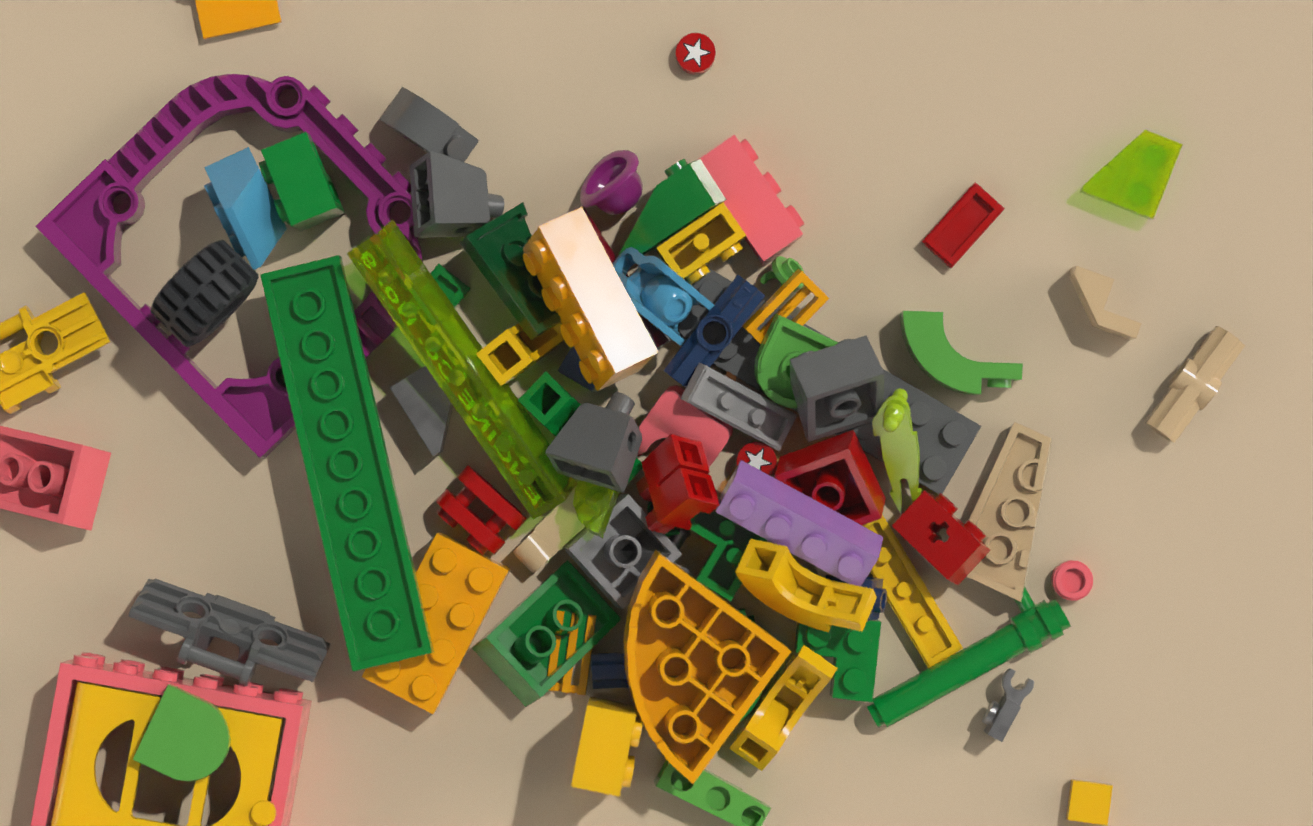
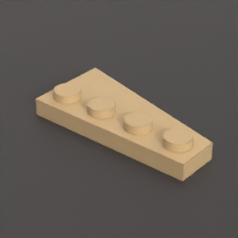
M1014 422L969 519L985 533L986 537L982 542L991 551L967 577L1022 602L1052 439Z

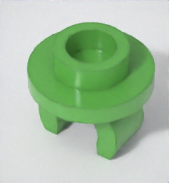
M778 256L772 261V269L761 277L760 282L765 284L774 278L782 286L797 269L803 272L804 270L796 260ZM801 283L793 292H798L804 285Z

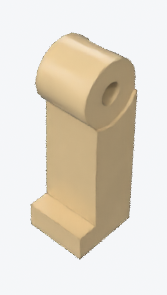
M581 481L512 553L534 574L611 504L617 496L609 488Z

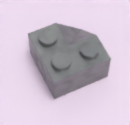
M629 494L618 496L563 547L567 554L614 606L620 609H624L630 603L639 576L655 550L672 562L682 555L665 534L648 529L645 518L647 514Z

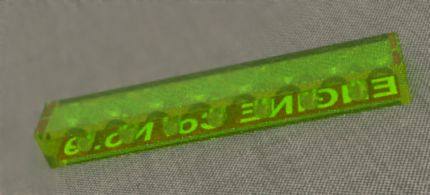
M391 220L362 239L347 255L533 520L566 501L577 485L574 478L557 473L545 453L550 444L523 405L518 401L509 385L506 383L501 386L476 355L483 348L394 220Z

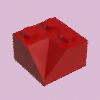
M854 430L780 456L774 475L777 480L860 525L882 518L886 498Z

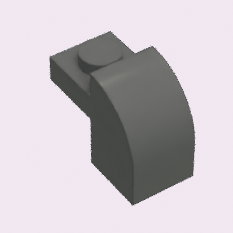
M404 87L400 89L380 118L382 122L427 153L434 151L462 162L466 161L479 142L477 138L459 126V123Z

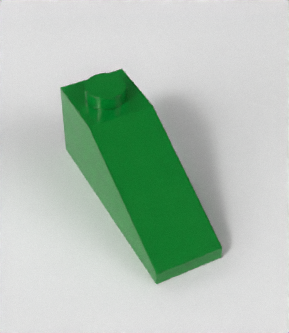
M684 158L664 171L668 178L656 185L619 255L630 247L637 249L645 255L726 200L701 159L687 163Z

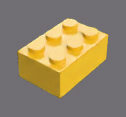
M590 696L571 787L620 797L622 787L630 788L635 756L628 755L630 746L638 747L643 725L640 716L636 715L637 709L635 705Z

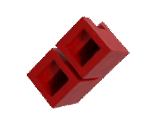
M670 434L641 462L645 475L636 483L639 495L644 500L653 503L654 509L645 517L648 529L651 531L666 534L674 527L689 530L692 526L690 519L699 512L710 514L720 506L712 477L708 474L710 470L702 442Z

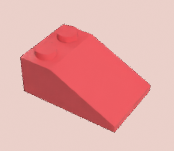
M0 426V509L91 531L111 452Z

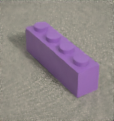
M742 460L722 491L719 500L720 506L716 508L715 512L774 544L787 546L790 553L848 584L862 586L879 558L883 541L882 536Z

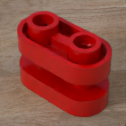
M467 465L457 476L465 487L456 496L446 489L436 500V503L440 506L436 513L452 528H455L459 523L469 532L470 535L466 540L482 555L488 550L496 554L506 543L498 535L503 527L508 524L517 531L527 520V517L478 472ZM476 497L495 512L486 523L468 507Z

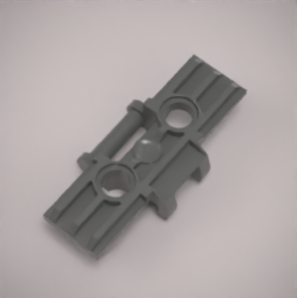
M158 579L147 580L129 612V617L185 638L177 662L184 665L187 662H191L239 679V684L246 687L251 681L257 665H264L314 682L331 645L322 637L275 621V617L271 616L268 612L220 595L207 593L206 596ZM194 612L199 614L202 618H190L184 615L183 613ZM217 637L237 644L239 647L237 661L207 651L213 638ZM260 639H270L275 641L278 645H266L262 643Z

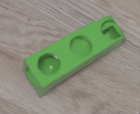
M666 759L654 780L656 787L735 826H762L771 810V807L706 769L703 770L695 783L692 784Z

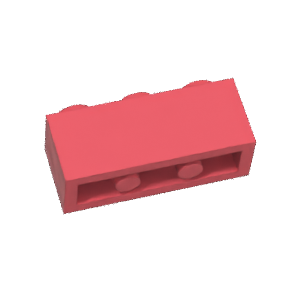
M733 135L699 158L726 198L724 204L746 234V242L762 264L802 237L803 233L800 230V227L804 225L802 218L792 205L784 207L777 197V194L781 192L779 185L769 172L764 175L761 174L754 163L759 158L746 139L739 142L737 137Z

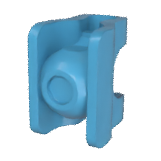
M633 247L625 249L612 264L636 311L680 346L684 343L685 339L678 332V323L688 316L692 306L703 305L709 311L715 306L659 258L644 256ZM636 263L638 265L637 270L633 275L627 277L626 274L629 268Z

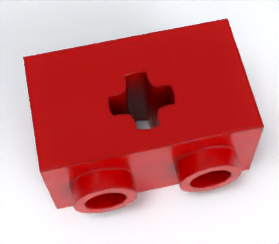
M924 490L892 527L948 581L959 585L991 551L982 542L986 535L969 519L963 524L954 515L958 508L942 493L935 497ZM943 528L946 529V533L949 536L946 542L942 541V536L939 534Z

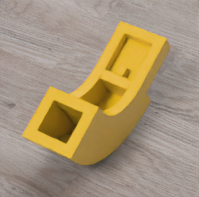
M560 322L532 341L518 323L505 330L477 352L476 355L502 386L519 376L565 342L560 330L562 323Z
M750 539L735 572L742 584L768 607L798 623L825 632H829L832 625L862 632L877 599L874 590L871 588L833 581L809 571L794 559L787 546Z
M804 645L795 656H792L776 677L729 749L763 771L779 752L803 713L832 679L837 667Z

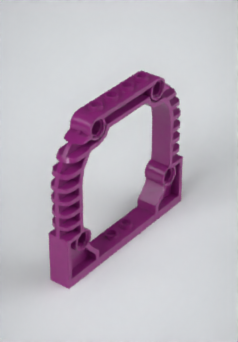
M224 74L200 80L180 91L109 160L104 159L35 227L259 458L265 459L296 429L287 388L282 385L279 378L282 370L280 358L271 363L267 376L250 379L226 378L217 387L186 355L190 348L185 347L173 334L168 336L158 326L161 322L150 312L151 307L146 303L140 307L110 276L122 265L121 242L124 226L137 222L144 214L145 201L141 194L142 190L203 130L225 116L251 111L257 112L277 130L289 133L303 130L310 134L313 142L369 198L366 209L368 224L376 236L386 245V256L382 272L409 311H411L420 290L423 261L419 239L414 237L412 196L409 194L411 192V184L399 171L393 176L390 175L382 166L387 159L371 142L363 147L357 141L354 135L359 130L343 114L336 119L325 108L331 101L315 85L308 90L299 80L290 76L278 77L270 82L251 75ZM290 88L297 90L299 96L297 103L291 108L280 107L278 101L280 94ZM127 193L131 198L129 210L123 214H116L113 209L114 199L120 194ZM398 203L409 205L411 210L409 219L402 224L393 223L389 215L391 208ZM373 290L366 300L354 310L365 359L398 328V325Z

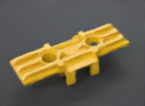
M85 292L37 317H34L29 307L25 305L19 308L18 314L0 323V341L25 329L28 335L26 341L0 354V405L4 411L12 414L22 409L20 403L44 390L50 394L60 389V383L57 379H54L51 373L111 343ZM47 331L54 333L58 339V347L50 355H45L41 349L43 333Z

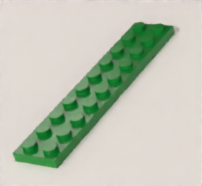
M337 255L260 274L352 672L433 653V645L342 257Z

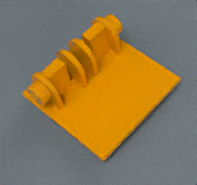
M195 0L203 39L282 23L277 0Z

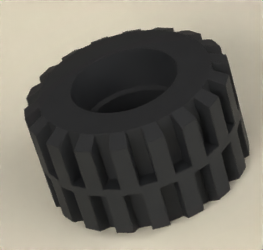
M224 240L213 242L200 250L172 276L155 297L150 312L185 347L198 344L222 325L246 300L255 288L259 274Z

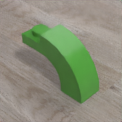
M900 312L901 331L911 357L929 378L943 387L963 394L981 395L982 380H988L987 387L1012 388V381L1022 380V363L977 362L963 357L954 350L944 332L943 312Z

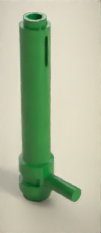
M1024 586L1022 602L1014 599L1021 613L1012 617L1010 624L873 698V703L867 706V709L877 727L879 728L884 724L889 727L1026 651L1032 653L1043 647L1042 642L1051 638L1054 641L1063 636V631L1071 627L1057 600L1053 599L1048 603L1043 600L1035 605Z

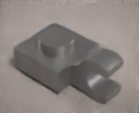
M1011 668L1007 669L1002 676V687L1005 695L1002 696L999 703L993 701L990 704L982 722L987 724L984 732L1001 742L1004 740L1017 716L1023 699L1030 694L1034 686V681L1028 678L1022 688L1014 689L1011 685V679L1016 671Z

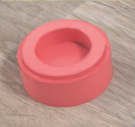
M1067 560L1060 563L1054 569L1051 578L1052 587L1064 599L1071 601L1080 600L1091 591L1093 575L1084 563Z

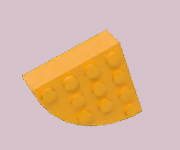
M655 550L639 576L628 606L624 632L625 672L633 703L649 736L668 762L694 784L791 653V650Z

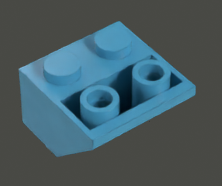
M249 147L204 167L211 181L204 185L233 249L241 257L246 256L251 267L255 270L262 266L287 227L282 222L268 186Z

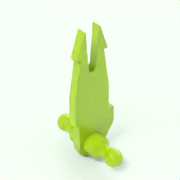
M901 388L896 389L892 396L884 400L872 420L874 436H880L883 461L892 487L890 495L900 514L902 513L901 479L905 478L908 481L912 502L922 492V488H918L920 464L917 431H913L910 407L907 402L908 394Z

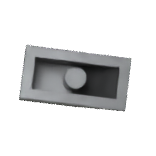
M425 365L390 387L432 456H437L443 452L453 404Z

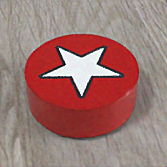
M690 33L678 42L676 61L679 67L686 73L692 75L703 74L714 64L716 50L714 43L708 36L702 33Z
M762 442L746 444L741 448L736 459L737 466L742 460L770 476L774 473L777 465L775 452L770 446Z

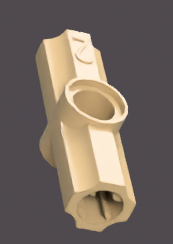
M1215 326L1200 345L1193 358L1187 359L1175 373L1168 385L1170 389L1151 413L1145 424L1171 443H1175L1197 411L1203 410L1215 396L1222 385L1220 380L1244 349L1245 345L1229 331L1220 326Z

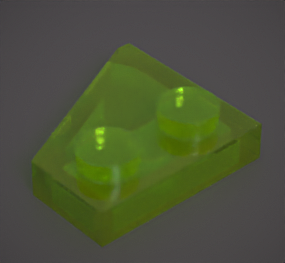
M1144 130L1081 187L1080 193L1153 220L1183 144Z

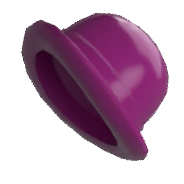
M618 150L604 156L596 163L582 185L580 193L581 206L588 208L596 205L600 210L609 215H620L634 207L643 191L642 180L636 171L639 164L637 155L630 150Z

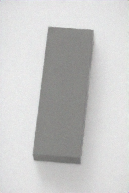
M701 363L698 364L681 397L687 403L780 451L797 417L795 413Z

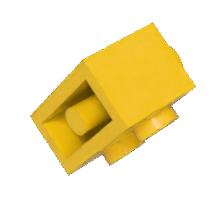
M722 202L658 246L656 252L668 267L684 280L687 279L689 284L692 285L710 272L706 265L719 256L725 262L743 249L740 242L745 239L746 234L724 202Z

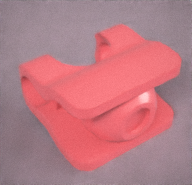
M671 385L660 396L639 426V430L642 433V442L637 456L645 453L656 440L667 438L670 434L702 442L706 460L710 467L732 436L733 426L682 400L681 397L685 389L679 385Z

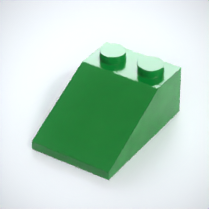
M567 560L498 622L472 649L521 703L527 707L548 692L621 618ZM557 610L565 611L563 625L557 619ZM573 612L575 613V622L574 625L571 627V619ZM588 615H595L594 634L585 642ZM579 628L576 650L566 659L569 634ZM555 635L561 636L557 668L548 675L550 654L555 650Z

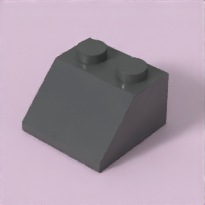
M867 335L856 339H845L834 346L819 351H807L797 358L790 359V383L808 442L872 422L875 414L884 402L885 373Z

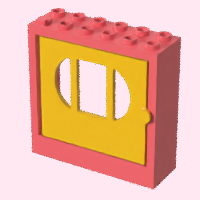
M82 652L81 655H74L73 659L60 663L31 826H181L137 818L132 814L141 763L133 760L162 697L95 684L162 696L168 684H172L213 705L286 718L270 802L268 797L283 719L217 707L228 724L231 737L230 746L234 750L240 765L241 784L237 799L230 811L221 820L210 826L290 825L312 700L302 699V691L279 688V691L268 693L263 692L264 685L249 682L247 687L241 684L229 686L223 684L224 678L220 676L200 674V677L194 676V679L185 678V671L181 669L161 667L160 669H154V672L144 670L145 663L121 660V662L108 664L104 663L106 656ZM132 719L135 722L120 807L119 811L116 812L107 804L98 788L95 774L96 759L103 741L110 732L120 724ZM210 775L195 780L187 826H202L201 822Z

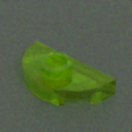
M580 480L575 487L573 506L577 517L589 533L603 538L619 491Z

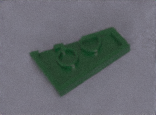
M522 202L467 235L460 244L532 341L559 324L561 318L558 313L548 309L542 297L543 287L537 275H531L523 260L525 252L523 248L532 235L525 220L528 213Z

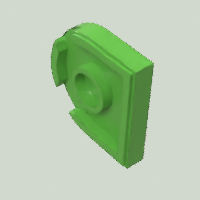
M775 314L755 358V377L760 389L775 403L788 408H797L790 383V359L797 358L807 351H819L834 346L838 342L779 314Z
M168 684L133 760L177 780L194 781L202 779L217 770L228 755L231 744L228 724L221 711L215 705L177 686Z

